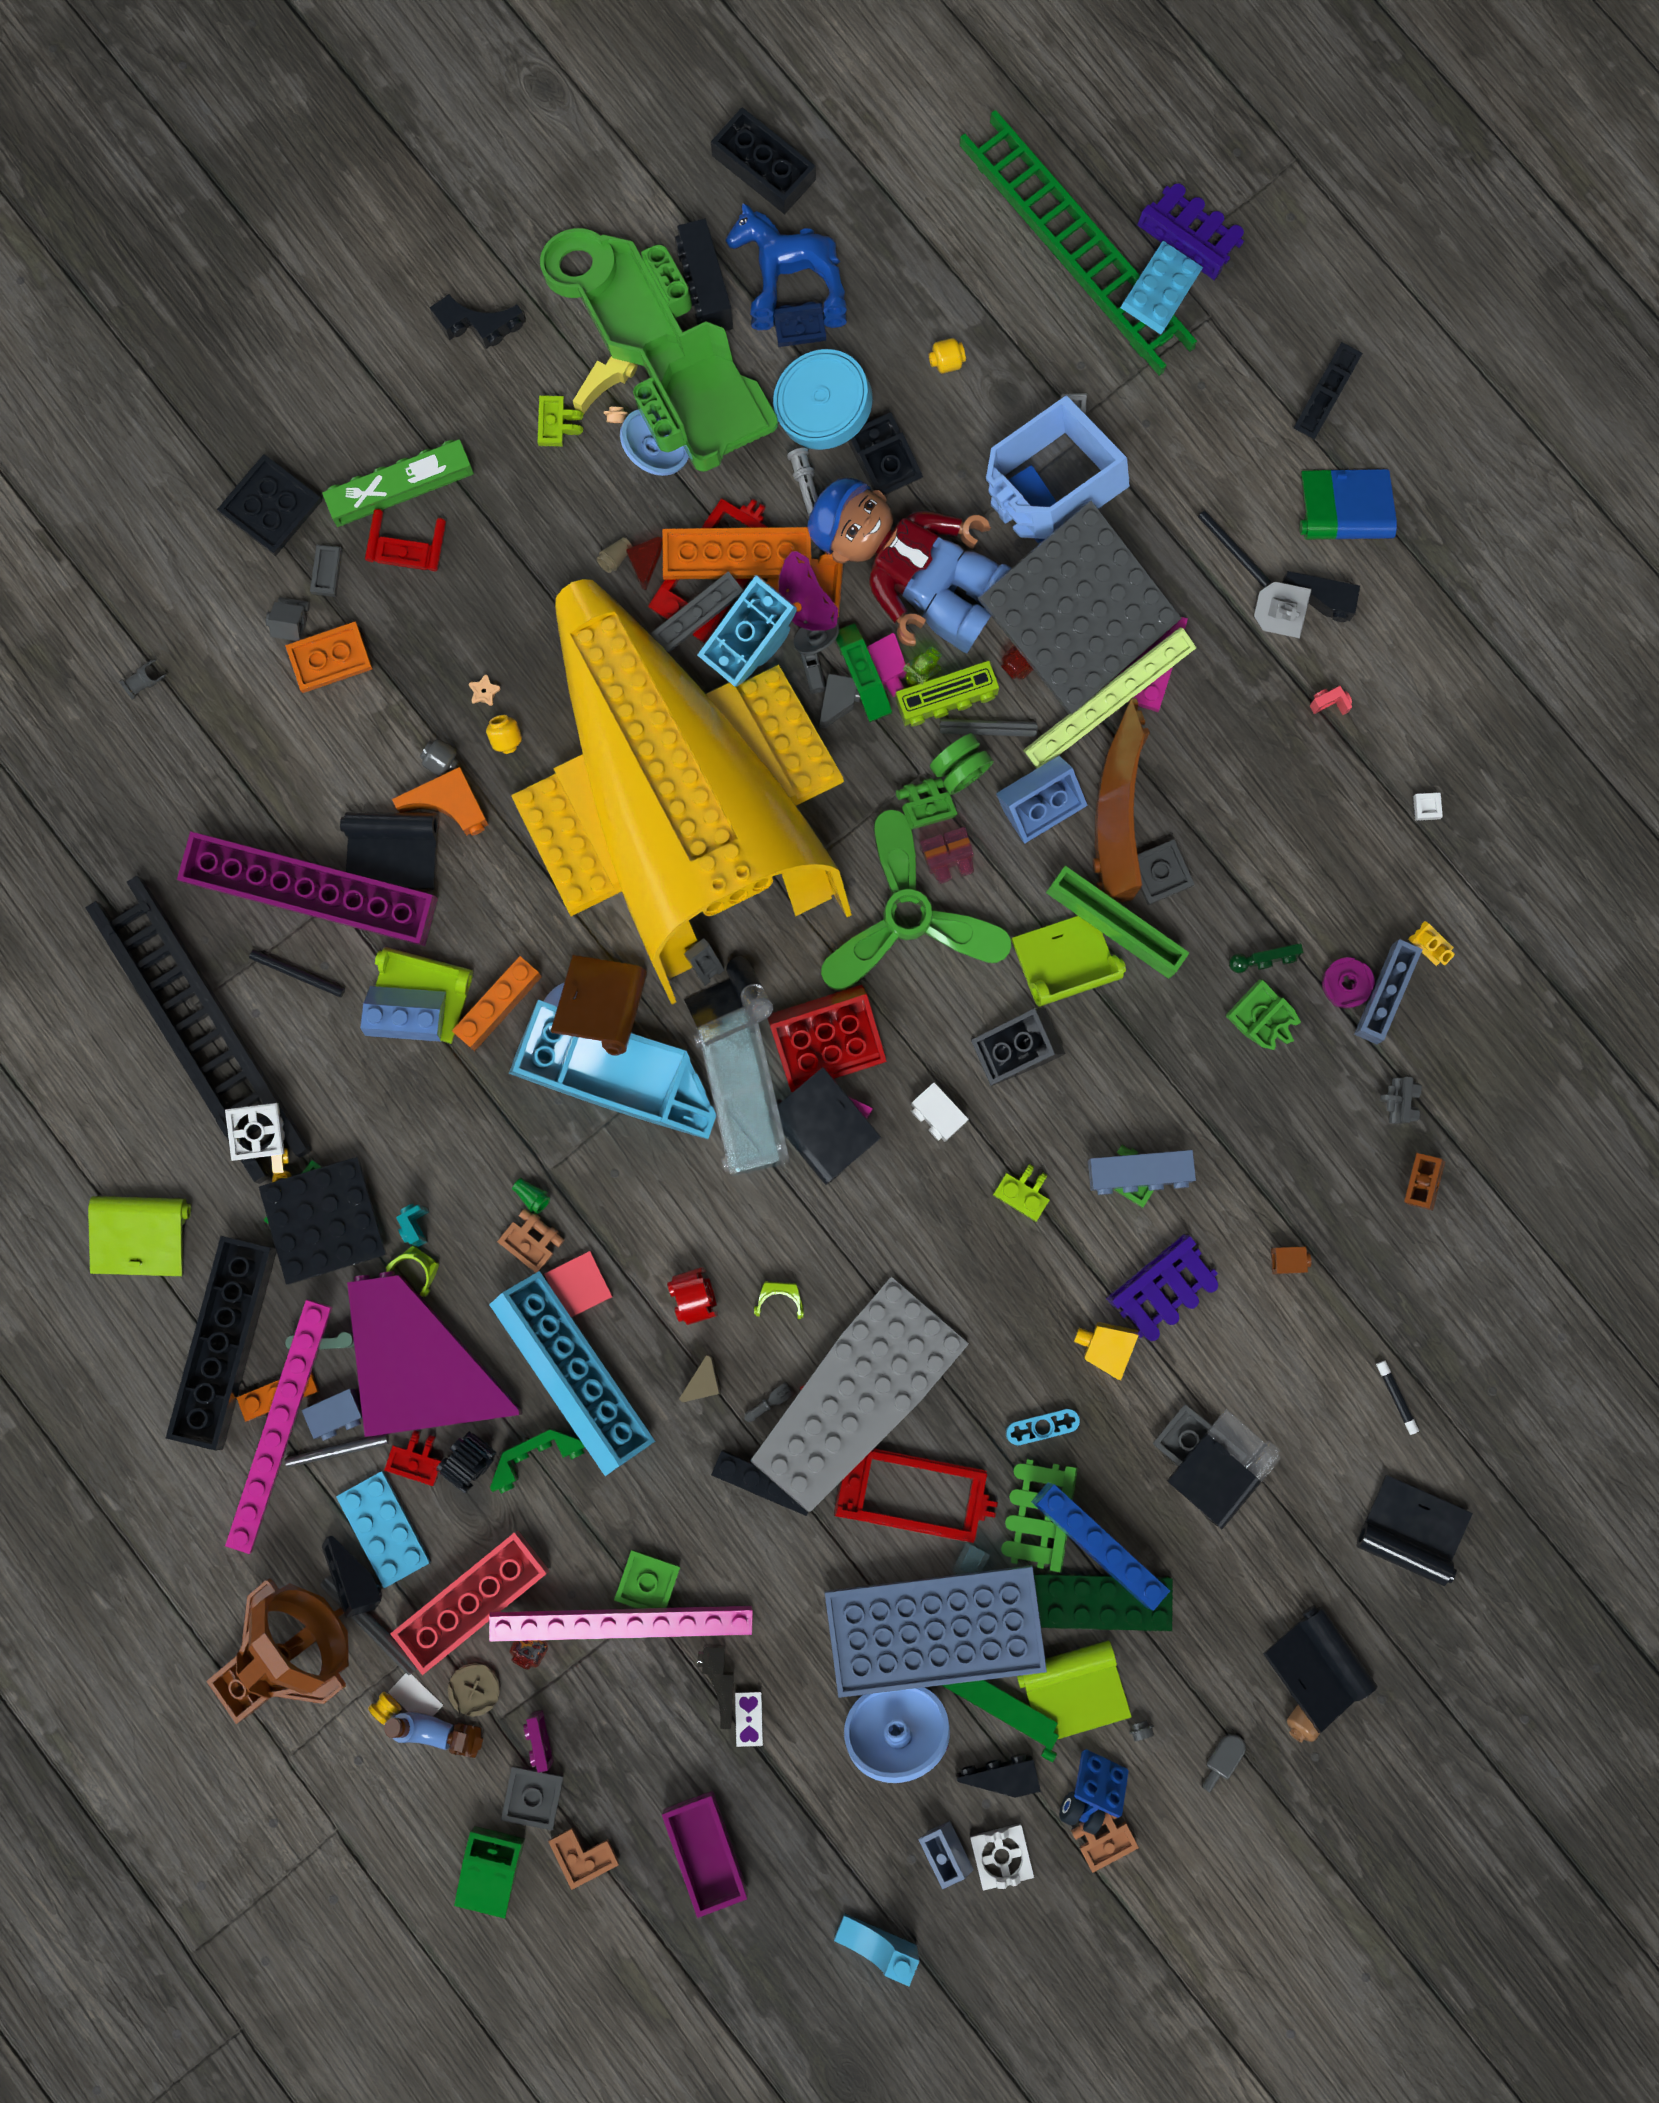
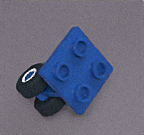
M1087 1749L1083 1750L1075 1792L1068 1793L1064 1798L1059 1811L1060 1820L1068 1825H1075L1078 1821L1079 1823L1083 1822L1082 1831L1096 1834L1104 1822L1105 1812L1116 1818L1122 1816L1128 1769Z

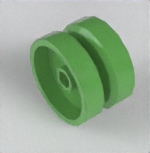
M973 733L963 736L948 746L929 766L936 777L946 776L943 786L950 795H954L972 784L994 762L987 751L977 752L980 742Z

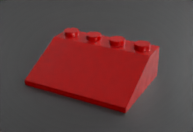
M862 985L766 1015L791 1092L798 1089L822 1067L835 1079L887 1062L868 996Z

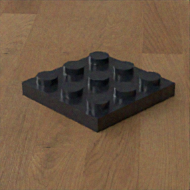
M263 454L217 510L226 519L276 556L318 507L322 499Z

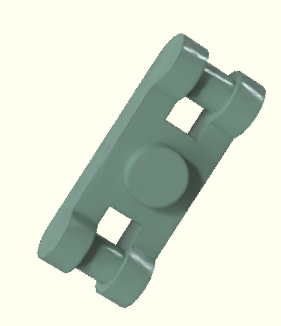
M343 1332L337 1338H329V1333H324L319 1350L354 1347L353 1333ZM294 1335L289 1336V1337L286 1339L285 1344H286V1347H287L289 1350H290V1347H291V1344H292Z

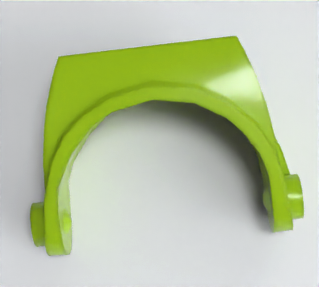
M413 1245L403 1254L389 1262L386 1266V1272H391L403 1260L414 1259L418 1261L426 1273V1284L420 1292V1296L426 1297L430 1292L429 1287L436 1276L439 1263Z
M765 1281L760 1293L758 1306L754 1307L756 1317H760V1307L763 1301L774 1294L787 1295L793 1299L798 1308V1319L804 1316V1309L796 1283Z

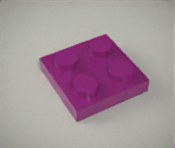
M543 1710L532 1712L526 1719L527 1724H524L526 1740H531L532 1750L529 1751L532 1767L536 1766L537 1773L548 1771L554 1762Z

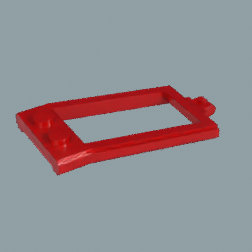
M721 499L701 528H716L725 513L749 528H768L762 524L765 519L762 514L766 506L760 504L755 512L754 508L758 502L755 499H752L748 506L743 505L740 509ZM666 579L648 608L668 620L686 606L688 602L672 593L680 579ZM750 579L735 580L743 589ZM734 602L693 633L692 636L706 644Z
M873 1449L839 1483L834 1516L974 1543L979 1520L985 1521V1516L996 1517V1512L987 1511V1506L997 1507L998 1502L990 1501L989 1495L984 1494L987 1471ZM872 1459L972 1479L963 1530L862 1510Z

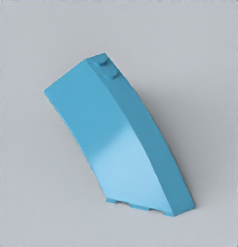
M537 1000L509 1074L625 1115L709 1139L716 1113L713 1106L710 1105L705 1094L706 1091L698 1074L694 1071L686 1050L631 1033L627 1051L618 1056L610 1055L602 1047L601 1041L551 1033L557 1006Z

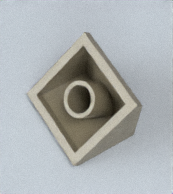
M705 1356L679 1398L681 1402L721 1394L713 1357Z

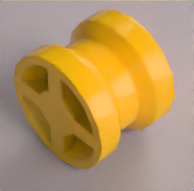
M382 1692L379 1695V1700L376 1703H372L368 1710L376 1720L385 1725L386 1721L394 1714H398L402 1708L391 1695Z

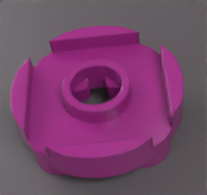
M1351 957L1341 958L1332 963L1324 972L1322 981L1323 991L1335 1007L1355 1008L1366 1002L1374 988V976L1371 969L1365 963H1361ZM1346 976L1349 980H1354L1355 984L1351 986V990L1342 985Z

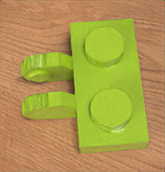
M539 396L538 446L563 447V433L567 435H580L583 433V427L580 425L564 424V419L577 421L583 418V413L579 410H564V396Z
M1029 1164L1019 1180L1006 1173L993 1196L1037 1222L1050 1201L1038 1193L1048 1175L1042 1173L1037 1178L1033 1189L1028 1187L1024 1183L1030 1177L1034 1166Z

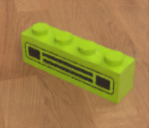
M986 661L897 691L895 693V701L904 726L909 724L911 726H918L924 723L927 718L934 716L937 719L948 715V711L958 709V711L968 709L972 706V703L981 700V703L989 702L995 699V695H998L999 686L990 661Z

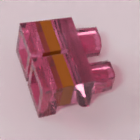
M965 827L944 833L943 838L942 835L920 842L919 848L922 856L925 858L929 873L934 874L939 884L952 880L948 868L956 865L961 877L973 873L972 859L974 854Z

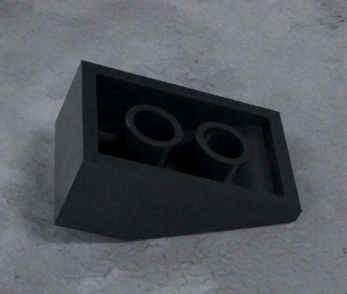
M1034 1008L971 1040L990 1086L1065 1055L1046 1008Z

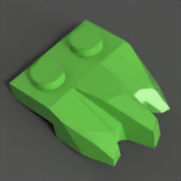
M1258 980L1225 1015L1246 1037L1259 1046L1272 1050L1276 1047V1038L1286 1044L1293 1042L1294 1039L1288 1029V1025L1296 1026L1301 1023L1290 1004L1284 998L1278 997L1263 980Z

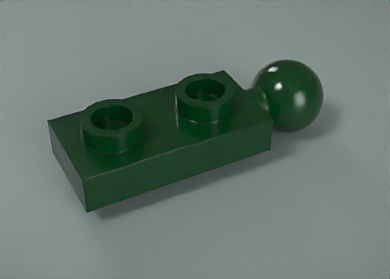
M1302 944L1258 952L1247 957L1244 954L1237 953L1230 958L1229 967L1235 973H1243L1249 966L1250 968L1258 966V970L1273 967L1274 962L1282 961L1283 965L1298 961L1297 957L1303 954Z

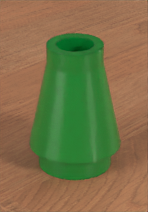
M523 1178L518 1179L512 1187V1190L531 1212L535 1211L537 1214L542 1212L550 1202V1197L547 1196L546 1191L526 1182Z

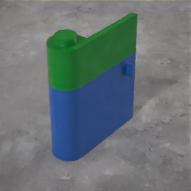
M1389 469L1301 471L1306 514L1304 520L1300 521L1299 531L1300 535H1304L1305 540L1395 538L1397 520Z

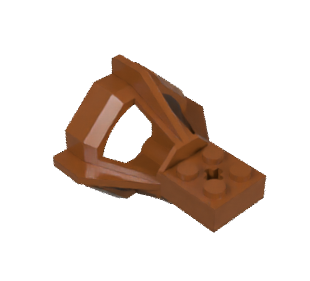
M271 1578L264 1581L247 1596L241 1648L237 1652L236 1657L206 1681L236 1724L250 1716L271 1697L324 1704L346 1687L345 1681L340 1676V1673L349 1667L348 1631L339 1619L344 1614L342 1608L333 1611L324 1597L290 1583L279 1589ZM279 1611L287 1613L298 1619L306 1627L284 1644H275L269 1630L268 1612ZM315 1642L318 1644L322 1659L319 1675L307 1673L290 1662Z

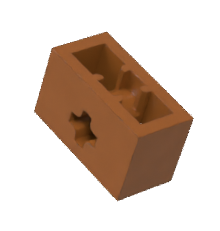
M1416 1153L1404 1203L1433 1211L1445 1166L1443 1159Z

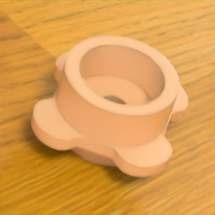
M609 407V411H604V414L607 415L608 423H623L626 416L629 415L628 412H624V407Z

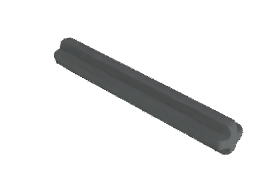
M942 719L940 721V733L942 734L973 733L974 735L1035 737L1038 732L1036 722Z

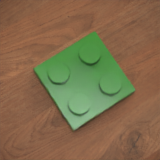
M631 1550L614 1601L637 1609L667 1608L681 1566Z

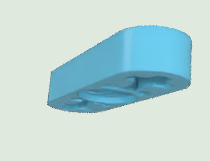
M1063 1409L1013 1422L1006 1429V1437L1014 1445H1023L1073 1432L1078 1428L1080 1419L1075 1411ZM1066 1413H1068L1069 1417H1074V1422H1071L1070 1428L1062 1424L1057 1426L1059 1431L1054 1432L1055 1425L1051 1419L1052 1416H1056L1055 1421L1063 1420ZM1042 1419L1048 1421L1050 1425L1049 1432L1044 1435L1038 1434L1035 1429L1036 1423ZM1031 1422V1432L1035 1436L1034 1438H1029L1030 1433L1021 1435L1020 1441H1017L1016 1437H1011L1015 1426H1018L1020 1430L1028 1429L1026 1423Z

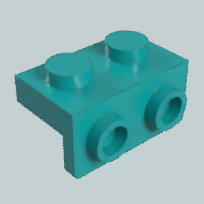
M413 1203L401 1209V1215L397 1216L396 1219L401 1226L398 1231L403 1241L418 1247L427 1243L428 1241L416 1221L418 1218L429 1213L427 1208L421 1205L415 1206Z

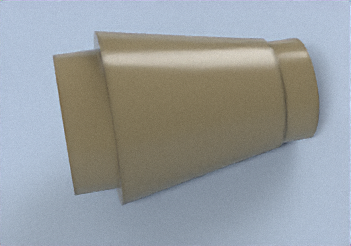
M622 537L617 542L600 551L597 562L608 573L616 571L630 550L633 549V546L626 538Z

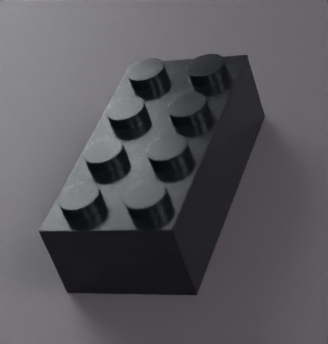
M743 107L711 141L712 157L784 215L816 181V166Z
M706 218L678 225V235L674 236L677 246L676 251L679 262L682 263V272L685 283L688 284L692 306L695 308L697 325L709 322L724 328L725 331L733 329L731 305Z

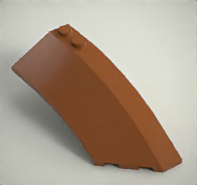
M1137 698L1130 700L1107 753L1096 803V858H1093L1094 873L1099 875V883H1096V887L1117 902L1132 901L1142 887L1134 830V793L1140 753L1150 731L1148 728L1142 727V725H1145V719L1142 711H1138Z

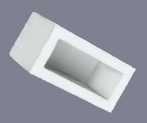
M935 1083L931 1084L911 1103V1106L914 1108L911 1111L912 1114L920 1122L925 1120L931 1127L928 1129L929 1132L938 1141L942 1138L946 1142L969 1120Z

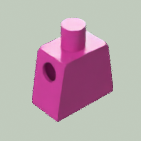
M892 633L867 646V649L883 687H887L892 697H895L897 691L905 689L900 679L907 676V666L897 638Z

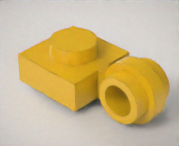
M284 1148L285 1154L271 1156L272 1171L274 1173L272 1182L278 1181L280 1178L292 1177L290 1172L284 1170V1165L289 1163L288 1148Z

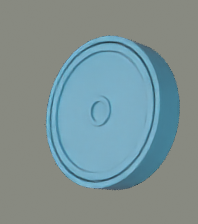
M815 350L794 360L781 374L773 397L775 415L786 434L799 445L816 450L834 448L852 439L866 423L872 408V388L863 369L851 356L837 350Z

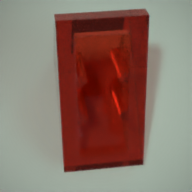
M658 536L626 550L632 569L641 588L647 590L663 550V538Z

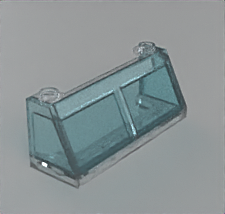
M756 1010L742 1012L722 1021L724 1027L713 1032L706 1028L700 1032L698 1031L697 1034H693L696 1048H702L726 1155L721 1157L724 1172L729 1171L730 1176L790 1163Z

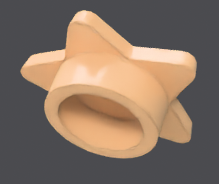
M484 675L480 682L469 683V687L474 692L472 697L473 704L483 702L492 706L495 694L501 690L499 686L491 684L488 675Z

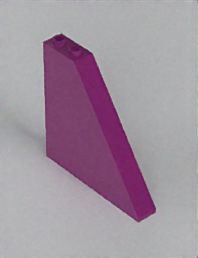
M395 1271L379 1273L380 1278L370 1279V1275L354 1277V1282H347L365 1437L522 1415V1409L403 1276H395Z

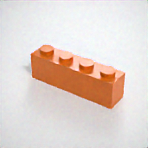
M519 956L455 1026L452 1032L473 1051H476L542 976Z

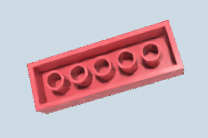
M516 1531L390 1634L419 1672L424 1675L489 1622L490 1612H501L549 1573L550 1570L522 1534Z

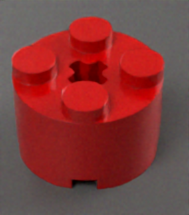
M703 1267L672 1277V1281L667 1283L671 1297L675 1296L678 1305L675 1307L676 1317L679 1322L683 1321L686 1325L718 1316V1311H713L712 1307L717 1306L711 1282L709 1278L704 1279L701 1274L706 1272Z

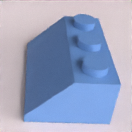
M1057 756L996 793L1005 815L1024 843H1027L1088 806L1073 768L1060 756Z
M370 986L363 1003L360 1028L365 1036L441 1042L446 992Z

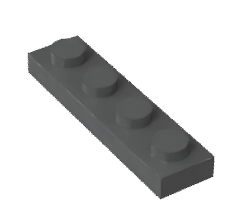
M728 571L651 634L670 653L739 598L744 590Z

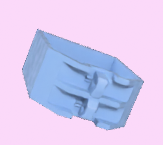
M1067 395L993 446L990 452L986 481L989 483L988 491L992 496L991 506L1005 524L1012 519L1017 523L1013 526V530L1020 538L1046 539L1087 502L1092 501L1098 509L1130 486L1127 457ZM1066 433L1101 471L1051 507L1030 506L1019 491L1005 478V475Z

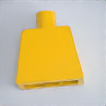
M1097 1322L1093 1333L1079 1328L1074 1342L1087 1347L1084 1356L1086 1361L1114 1378L1121 1380L1139 1334L1135 1329Z

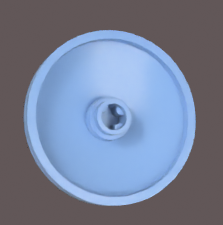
M925 1687L865 1694L855 1702L848 1713L844 1727V1739L851 1760L861 1772L878 1781L902 1783L923 1776L939 1763L948 1747L950 1725L942 1702Z

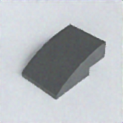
M1184 1404L1153 1442V1445L1177 1466L1182 1463L1206 1433L1228 1450L1240 1463L1247 1457L1244 1452L1186 1404Z

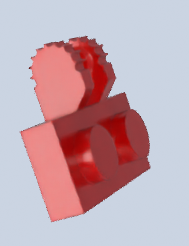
M414 1430L407 1449L396 1445L392 1446L384 1471L435 1486L439 1474L436 1468L441 1460L429 1457L436 1437L430 1435L427 1438L423 1453L420 1454L414 1452L420 1439V1432Z

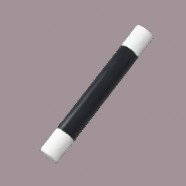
M1386 1360L1377 1363L1378 1370L1409 1434L1412 1435L1419 1432L1417 1424Z

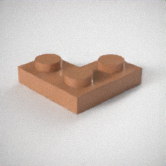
M573 1827L548 1841L571 1890L620 1864L608 1839L584 1851Z

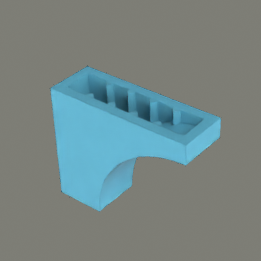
M844 1914L834 1941L870 1960L883 1972L884 1976L910 1986L920 1961L917 1945Z

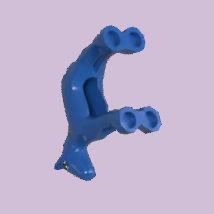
M743 203L742 214L739 215V219L729 232L726 243L732 249H737L752 241L756 242L759 247V266L763 278L762 293L751 303L752 328L760 331L769 330L774 326L778 276L780 274H792L804 269L813 270L825 281L828 287L829 296L824 302L823 308L824 325L830 328H838L845 325L847 322L845 314L847 308L844 300L845 291L840 280L839 267L835 266L840 262L836 254L835 241L828 236L814 234L812 229H802L800 234L795 235L780 234L766 215L757 211L753 212L749 206Z

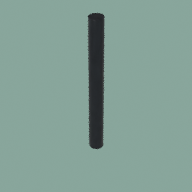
M1203 511L1198 516L1263 588L1271 583V580L1206 511Z
M252 950L249 959L341 998L345 992V989L256 950Z

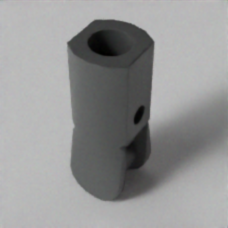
M800 653L810 693L824 692L826 685L818 654ZM815 660V665L807 666L806 662Z

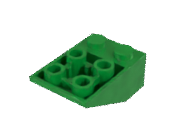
M474 1826L469 1834L454 1906L505 1919L525 1838Z

